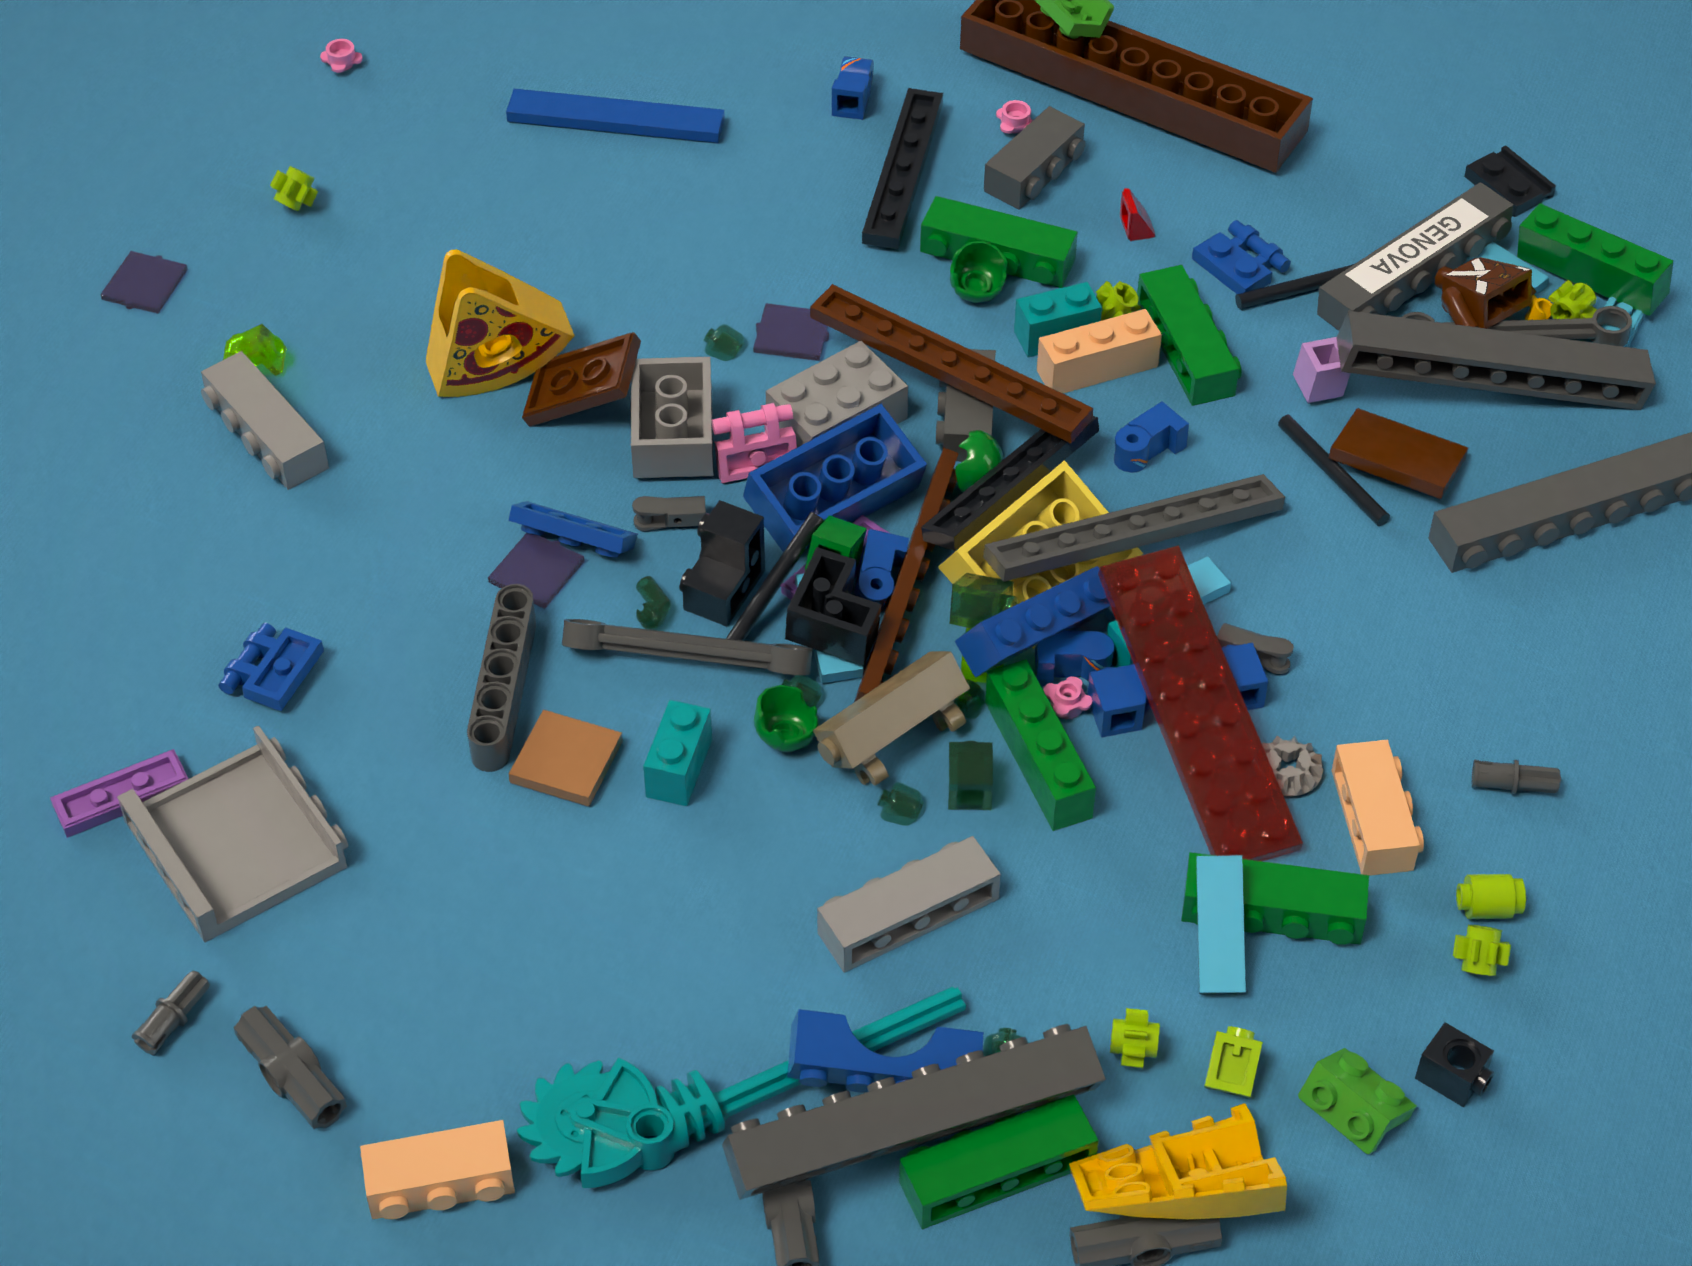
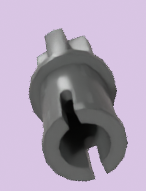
M1476 759L1473 761L1472 787L1511 790V794H1516L1517 790L1556 793L1560 788L1561 773L1558 768L1519 765V760H1513V764L1479 761Z
M191 971L166 999L159 998L155 1003L156 1009L132 1034L131 1037L135 1039V1044L148 1054L155 1055L169 1035L178 1026H184L187 1023L186 1014L209 989L210 984L208 980L199 972Z

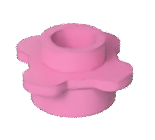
M336 39L329 42L326 46V51H323L320 55L321 61L328 63L332 71L336 73L349 70L353 64H360L363 60L362 54L355 52L354 44L347 39Z
M1019 100L1005 103L996 112V117L1001 119L1000 130L1007 134L1020 133L1033 121L1030 117V106Z
M1071 676L1058 684L1048 683L1045 685L1043 691L1047 698L1050 699V704L1057 717L1073 719L1078 717L1083 710H1088L1092 706V698L1083 691V682L1080 678Z

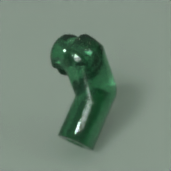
M646 576L639 580L636 585V590L646 601V603L642 604L644 606L642 611L637 609L636 618L645 629H656L663 625L670 610L671 601L653 577Z

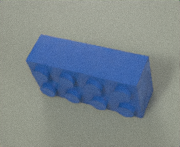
M881 403L749 472L743 497L755 514L764 517V527L782 552H784L810 512L817 514L824 521L830 515L853 523L861 515L866 517L919 488L927 463Z

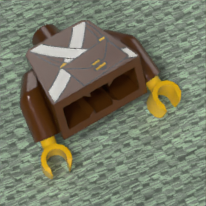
M1479 257L1455 269L1443 266L1436 273L1435 285L1437 288L1442 289V307L1445 312L1449 313L1455 325L1487 329L1527 306L1530 309L1525 315L1526 320L1549 319L1551 316L1550 308L1552 303L1545 298H1537L1534 295L1537 291L1532 286V269Z

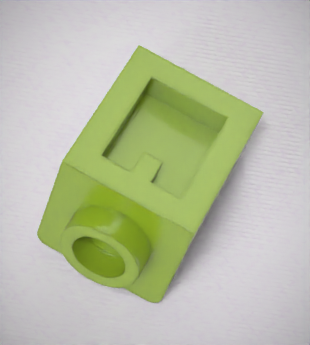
M1232 1026L1227 1027L1226 1033L1216 1032L1204 1088L1251 1098L1263 1043L1253 1040L1254 1032Z

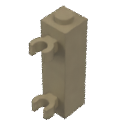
M928 652L815 728L813 732L819 741L818 751L822 758L834 768H854L858 779L863 785L871 781L876 786L889 777L884 764L876 757V752L930 715H932L933 721L940 731L949 727L950 731L954 732L966 723V719L953 700L970 689L952 652Z

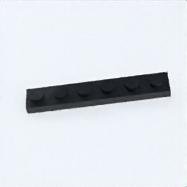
M908 88L862 231V244L899 249L943 106V93Z
M1093 416L1091 422L1072 443L1040 429L996 467L991 469L921 527L923 541L954 551L959 549L1098 433V417Z

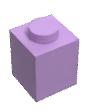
M1337 337L1306 342L1301 345L1293 376L1307 403L1342 397L1344 395L1351 373L1341 372Z

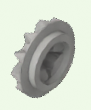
M1277 735L1273 742H1263L1254 758L1253 768L1258 781L1265 788L1279 795H1303L1313 790L1322 778V755L1316 754L1313 751L1312 743H1299L1296 736L1290 740H1282ZM1292 759H1297L1296 768L1290 765L1280 770L1282 760L1289 762Z

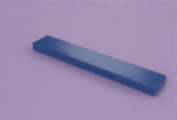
M513 89L506 110L507 122L719 143L725 120L723 109Z

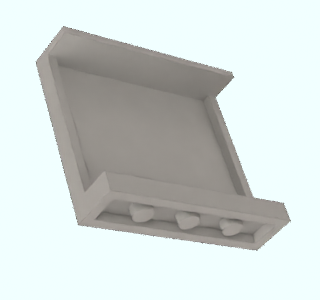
M259 725L253 728L257 745L144 802L140 800L134 789L117 796L125 823L204 943L347 868L344 849L348 848V843L342 830L337 824L329 825L326 821L327 813L320 799L316 795L309 797L305 791L306 783L296 766L290 768L285 763V753L275 737L268 739Z

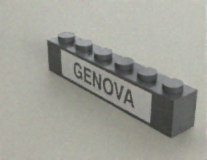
M1478 183L1320 286L1317 315L1340 331L1348 310L1385 315L1390 311L1397 310L1402 303L1417 293L1424 292L1429 285L1434 283L1436 273L1441 267L1446 266L1455 269L1464 263L1467 257H1477L1484 247L1491 242L1504 239L1512 227L1511 218L1514 204L1483 183Z

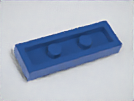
M529 501L512 505L508 520L521 524V530L526 533L545 535V532L558 535V541L563 544L582 546V543L596 546V553L608 557H619V554L633 550L638 533Z

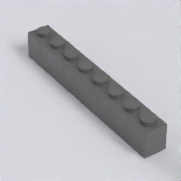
M1349 310L1336 338L1341 372L1634 410L1642 409L1656 384L1649 353L1645 349Z
M1692 432L1435 511L1428 539L1448 569L1453 573L1466 568H1476L1485 562L1497 558L1510 557L1535 546H1545L1555 540L1573 534H1583L1592 528L1608 523H1618L1633 515L1653 512L1671 503L1688 501L1692 499Z
M1069 1024L1059 1025L1043 1032L1044 1039L1028 1043L1026 1037H1020L1000 1045L1001 1052L984 1057L982 1050L974 1051L956 1059L957 1065L940 1070L939 1064H931L919 1068L911 1073L913 1079L896 1083L894 1077L885 1078L868 1085L867 1093L851 1097L849 1091H843L822 1100L824 1106L806 1111L803 1104L796 1105L778 1112V1120L760 1125L759 1119L755 1118L738 1123L731 1127L732 1134L726 1137L722 1147L739 1200L993 1122L1009 1115L1022 1113L1073 1094L1076 1096L1095 1090L1106 1078L1087 1026L1071 1030Z

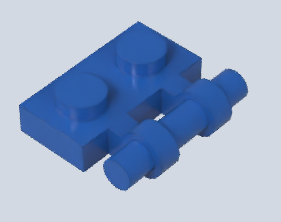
M1238 220L1233 221L1228 228V232L1234 236L1233 239L1230 240L1223 233L1219 232L1194 247L1192 259L1236 294L1267 286L1271 283L1272 271L1269 269L1274 267L1283 273L1291 264V261L1283 255V250L1274 243L1268 244L1259 237V232L1251 225L1245 226ZM1251 249L1256 254H1258V256L1254 258L1246 251Z
M263 623L257 632H251L243 642L244 650L239 657L231 659L224 669L225 676L218 686L224 693L233 694L238 685H243L244 698L282 711L324 652L322 640L286 627L279 637L275 639L273 638L276 634L275 628L268 623ZM258 658H263L258 666L254 665Z

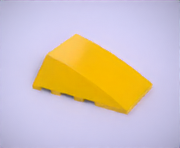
M1245 1103L1230 1108L1232 1115L1230 1118L1214 1123L1213 1118L1209 1115L1191 1121L1192 1131L1170 1136V1133L1165 1130L1150 1135L1151 1145L1134 1150L1129 1144H1124L1069 1163L1071 1174L1085 1211L1131 1217L1210 1219L1243 1217L1285 1211L1287 1182L1286 1176L1275 1157L1263 1159L1255 1120Z

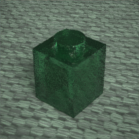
M971 573L964 574L952 584L949 624L973 628L980 622L1017 605V597L1013 596L1014 582H1003L998 578Z
M976 741L949 742L948 810H992L993 743Z

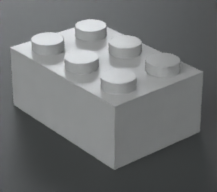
M859 341L766 390V404L774 403L775 407L786 404L791 405L793 419L779 422V429L792 426L796 434V444L799 447L881 403L897 424L907 419L908 385L862 341Z
M710 357L636 359L631 378L633 478L713 476Z

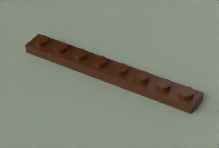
M834 284L810 306V317L855 340L862 341L864 344L1069 443H1072L1093 419L1092 407Z
M943 448L854 702L884 683L881 681L883 673L888 675L892 673L899 651L892 649L894 641L902 643L910 621L902 617L905 610L912 613L920 589L913 587L915 580L923 581L930 563V559L924 557L925 550L933 552L935 544L923 541L921 527L950 504L951 500L944 498L945 492L953 493L957 483L954 465L959 453Z

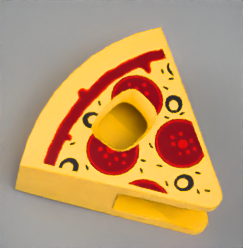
M450 250L445 254L426 355V365L438 397L477 395L514 384L546 365L575 336L563 305L559 300L460 250Z

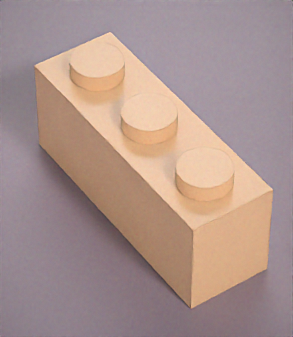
M1143 309L1040 337L1037 372L1046 386L1061 393H1067L1157 368L1162 334L1147 310Z
M1388 740L1337 745L1331 771L1361 874L1371 876L1414 871L1418 853L1423 852L1424 839L1421 828L1413 824L1411 817L1413 814L1411 794L1409 791H1403L1402 766L1399 757L1392 755Z
M503 1120L360 1146L366 1197L372 1220L378 1218L398 1219L407 1213L427 1209L446 1210L456 1204L475 1200L484 1202L495 1201L503 1195L515 1193Z

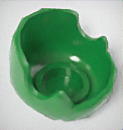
M985 241L968 242L958 249L953 256L950 267L951 287L964 300L974 303L991 301L1002 291L1006 282L1008 264L1006 257L997 246Z
M981 430L970 431L968 433L969 437L959 445L960 449L967 451L966 460L957 464L955 470L958 486L962 493L1003 460L1002 450L997 440Z
M777 685L767 688L757 698L754 715L756 733L771 748L782 752H793L804 748L815 737L813 730L818 727L817 707H809L804 701L803 691L797 687Z

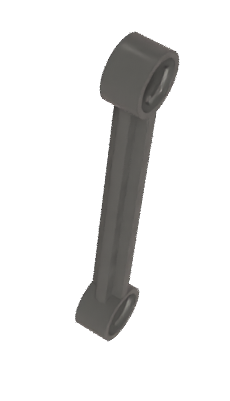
M1606 306L1595 311L1593 318L1500 321L1487 329L1569 340L1591 339L1593 343L1623 347L1629 341L1632 318L1626 310L1620 307ZM1411 312L1402 316V318L1435 322L1431 316L1421 312ZM1444 322L1447 324H1455L1454 322ZM1612 325L1620 328V330H1607L1601 326Z
M564 619L562 637L563 646L576 649H606L763 668L772 672L791 675L810 674L813 652L812 648L801 645L765 644L607 625L603 622L585 619Z

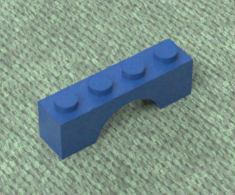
M1096 566L980 622L956 639L955 643L976 678L1060 632L1071 631L1091 621L1116 604L1118 600L1101 570Z
M1252 642L1241 645H1227L1219 649L1197 653L1188 652L1181 656L1159 660L1150 659L1137 664L1106 667L1099 671H1093L1089 674L1087 695L1092 698V706L1090 708L1102 738L1142 730L1143 721L1148 710L1157 702L1172 696L1200 698L1215 706L1223 715L1264 708L1268 679Z
M798 1009L791 1024L787 1078L799 1079V1083L810 1087L826 1086L827 1083L846 1085V1089L853 1092L866 1093L868 1092V1085L885 1078L894 1077L895 1082L899 1083L913 1079L911 1074L913 1071L931 1064H939L940 1070L957 1065L956 1059L958 1057L978 1050L983 1051L984 1032L937 1027L928 1043L920 1050L906 1056L889 1057L877 1054L862 1045L852 1033L845 1015Z

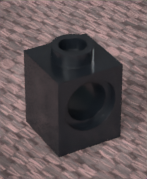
M1444 1022L1421 1054L1415 1079L1464 1107L1474 1093L1482 1096L1494 1076V1071L1489 1069L1494 1050ZM1452 1065H1459V1066L1463 1067L1464 1070H1463V1069H1457V1068L1453 1067Z

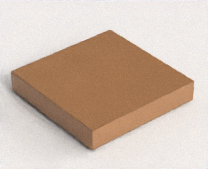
M543 709L509 772V781L515 785L590 806L623 742L622 732Z

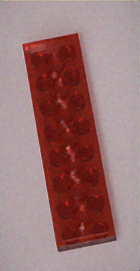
M1179 545L1101 566L1098 576L1210 854L1216 856L1242 855V859L1264 861L1299 851L1303 845L1302 839Z

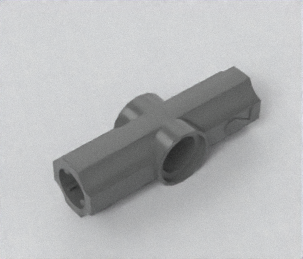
M267 1005L264 1007L254 1006L241 1014L239 1022L233 1027L235 1035L247 1051L256 1059L262 1075L272 1090L279 1097L286 1095L313 1129L318 1127L327 1128L336 1122L342 1111L347 1107L345 1098L321 1071L320 1063L309 1045L300 1036L294 1039Z
M803 1180L762 1193L767 1229L772 1231L776 1266H819V1253L813 1227L816 1219L811 1181Z
M1120 1215L1119 1219L1070 1227L1069 1234L1075 1266H1116L1131 1263V1266H1161L1168 1262L1173 1255L1221 1247L1222 1243L1219 1218L1165 1219Z

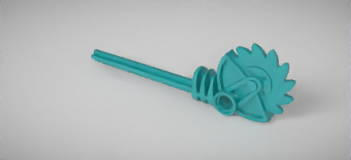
M952 986L854 1030L852 1033L862 1045L874 1052L966 1010V1004L962 1000V993L958 987L954 988ZM619 1057L611 1070L602 1073L603 1064L600 1060L589 1063L576 1074H574L572 1065L566 1063L559 1069L553 1084H550L545 1078L537 1079L535 1084L537 1102L528 1100L520 1102L521 1113L530 1125L518 1128L517 1134L524 1142L536 1146L530 1153L531 1161L543 1164L557 1163L555 1167V1176L557 1177L568 1176L581 1170L582 1188L601 1187L627 1177L638 1168L657 1170L665 1167L671 1162L675 1152L689 1146V1137L698 1142L705 1139V1130L714 1134L725 1130V1122L730 1116L797 1087L801 1083H799V1079L787 1078L788 1061H785L719 1092H712L697 1070H693L687 1073L688 1086H685L679 1079L675 1078L671 1080L672 1093H669L661 1085L657 1086L654 1091L647 1077L638 1068ZM648 1136H657V1137L651 1138V1139H650V1138H645V1137H648Z

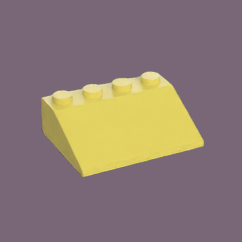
M1064 460L955 551L938 568L967 601L989 617H992L1096 566L1099 567L1109 584L1138 559L1143 552L1136 547L1005 582L1001 580L983 558L985 544L1109 513Z

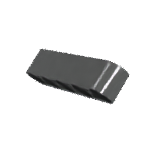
M521 584L507 585L500 589L496 595L468 723L467 735L471 760L474 766L481 771H497L503 768L510 758L536 630L533 593L528 587Z

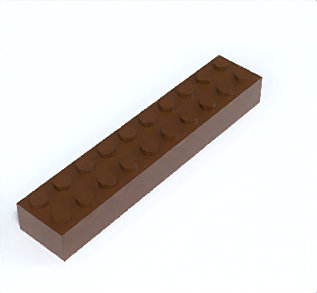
M975 0L961 16L960 50L1275 173L1308 132L1312 97L1115 22L1108 21L1100 38L1083 36L1070 38L1059 30L1060 26L1051 17L1045 15L1040 10L1041 6L1035 0Z

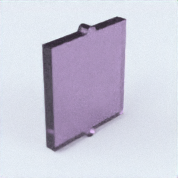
M130 251L100 294L101 299L125 305L127 309L137 308L158 314L187 272V265L163 259L161 255L154 257Z
M766 303L761 322L756 323L757 336L753 351L754 353L820 361L824 342L829 340L828 326L810 317V309Z
M526 533L489 575L488 582L501 589L510 584L525 585L533 593L534 604L545 609L585 562L584 556L561 546L557 540L552 542L539 535Z

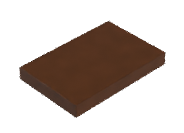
M630 332L555 356L546 365L535 371L522 419L530 427L625 398L641 344L639 337L635 332Z
M1357 408L1331 446L1328 458L1442 499L1466 459L1469 447Z

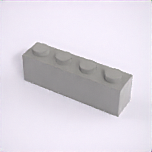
M242 351L201 371L205 387L201 389V394L206 405L211 410L217 409L220 412L227 429L231 433L237 432L241 436L242 442L251 456L257 454L262 460L263 467L270 478H278L289 490L329 469L324 441Z
M974 836L960 842H951L937 853L922 860H912L894 873L883 878H873L861 888L849 894L835 896L826 901L823 906L817 908L818 935L845 973L998 900L1001 874Z

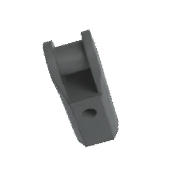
M642 496L636 498L632 504L633 512L636 513L633 519L634 526L640 531H650L666 527L699 526L702 517L706 514L705 496L671 498Z
M1223 623L1216 639L1215 649L1227 645H1241L1253 642L1263 669L1274 674H1284L1289 671L1290 661L1287 657L1291 656L1294 648L1289 640L1262 635Z

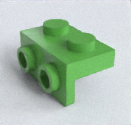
M1035 0L1041 6L1040 10L1045 15L1051 17L1060 26L1059 30L1070 38H1078L1079 36L1100 38L1114 11V5L1109 0Z
M1346 1048L1317 1061L1298 1094L1301 1101L1366 1154H1370L1377 1149L1386 1132L1408 1121L1417 1107L1416 1104L1405 1096L1399 1086L1383 1079L1368 1067V1063L1363 1057L1348 1051Z

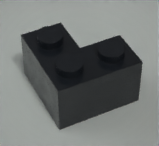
M719 500L710 514L706 513L699 523L697 530L698 536L701 537L699 559L692 569L688 568L684 572L679 589L683 594V610L728 627L765 572L764 517Z
M819 547L816 548L787 608L785 639L864 666L878 635L881 604L851 594L854 587L855 559Z

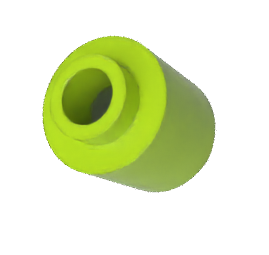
M1467 874L1464 878V883H1458L1456 888L1458 910H1464L1467 919H1512L1514 914H1523L1525 911L1526 891L1522 878H1513L1511 874Z

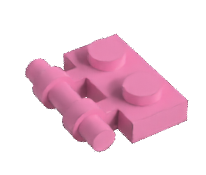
M771 403L761 405V410L740 414L739 410L727 412L726 417L712 419L714 435L728 432L730 435V439L714 442L718 476L721 483L746 479L749 472L797 448L796 434L792 426L779 429V422L793 419L790 404L775 407V404ZM764 425L765 432L744 436V429Z

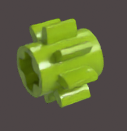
M289 166L286 174L277 170L270 184L273 189L277 190L273 199L296 211H299L302 203L311 207L319 192L311 187L315 178L293 166Z
M1567 280L1548 297L1553 302L1550 308L1551 316L1553 319L1593 318V314L1597 311L1593 307L1597 297L1588 285L1584 283L1573 285L1570 280Z
M1106 281L1096 291V297L1102 306L1101 321L1141 309V306L1137 304L1138 295L1136 291L1126 283L1119 281L1113 287Z
M1468 925L1466 936L1456 934L1453 956L1457 959H1463L1461 970L1474 974L1496 976L1497 964L1508 966L1511 944L1501 941L1502 930L1486 926Z
M1126 1008L1125 1019L1113 1018L1110 1053L1122 1054L1121 1066L1143 1068L1145 1057L1157 1058L1160 1023L1148 1022V1010Z

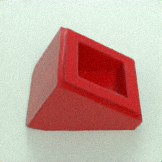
M1129 188L1123 189L1120 219L1127 238L1130 241L1154 238L1155 232L1148 213Z

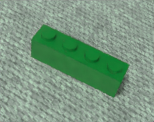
M935 196L921 223L920 252L953 260L956 251L968 242L985 241L997 246L1006 257L1008 275L1062 288L1076 259L1078 231Z
M1541 203L1519 225L1517 257L1523 261L1570 280L1573 283H1584L1591 287L1594 292L1608 298L1614 297L1617 299V302H1624L1632 306L1633 309H1638L1648 316L1654 312L1670 293L1674 260Z
M1183 265L1139 274L1138 305L1141 306V310H1147L1161 332L1160 347L1190 404L1195 406L1235 396L1237 381L1242 376L1240 362L1236 356L1232 357L1227 347L1224 332L1218 330L1215 326L1209 305L1203 304L1196 281L1193 278H1189Z
M1025 659L987 671L985 704L1052 831L1093 819L1096 787L1028 661Z
M1189 852L1181 921L1198 925L1196 856L1216 855ZM1242 859L1244 932H1266L1282 934L1294 939L1305 937L1327 940L1340 945L1348 943L1361 945L1367 920L1369 875Z
M1073 1094L1019 1115L1014 1114L1000 1118L992 1125L976 1131H961L952 1136L949 1141L932 1147L921 1146L913 1149L905 1157L900 1158L899 1183L921 1229H925L1071 1174L1069 1163L1097 1154L1099 1140Z

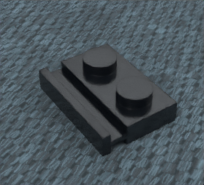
M1506 145L1501 148V152L1497 154L1492 152L1467 165L1464 175L1474 185L1481 182L1514 204L1513 217L1542 203V199L1545 197L1552 198L1556 188L1554 183Z

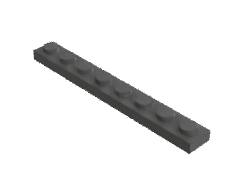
M1264 474L988 543L985 544L983 558L1001 580L1005 582L1283 510L1285 496Z

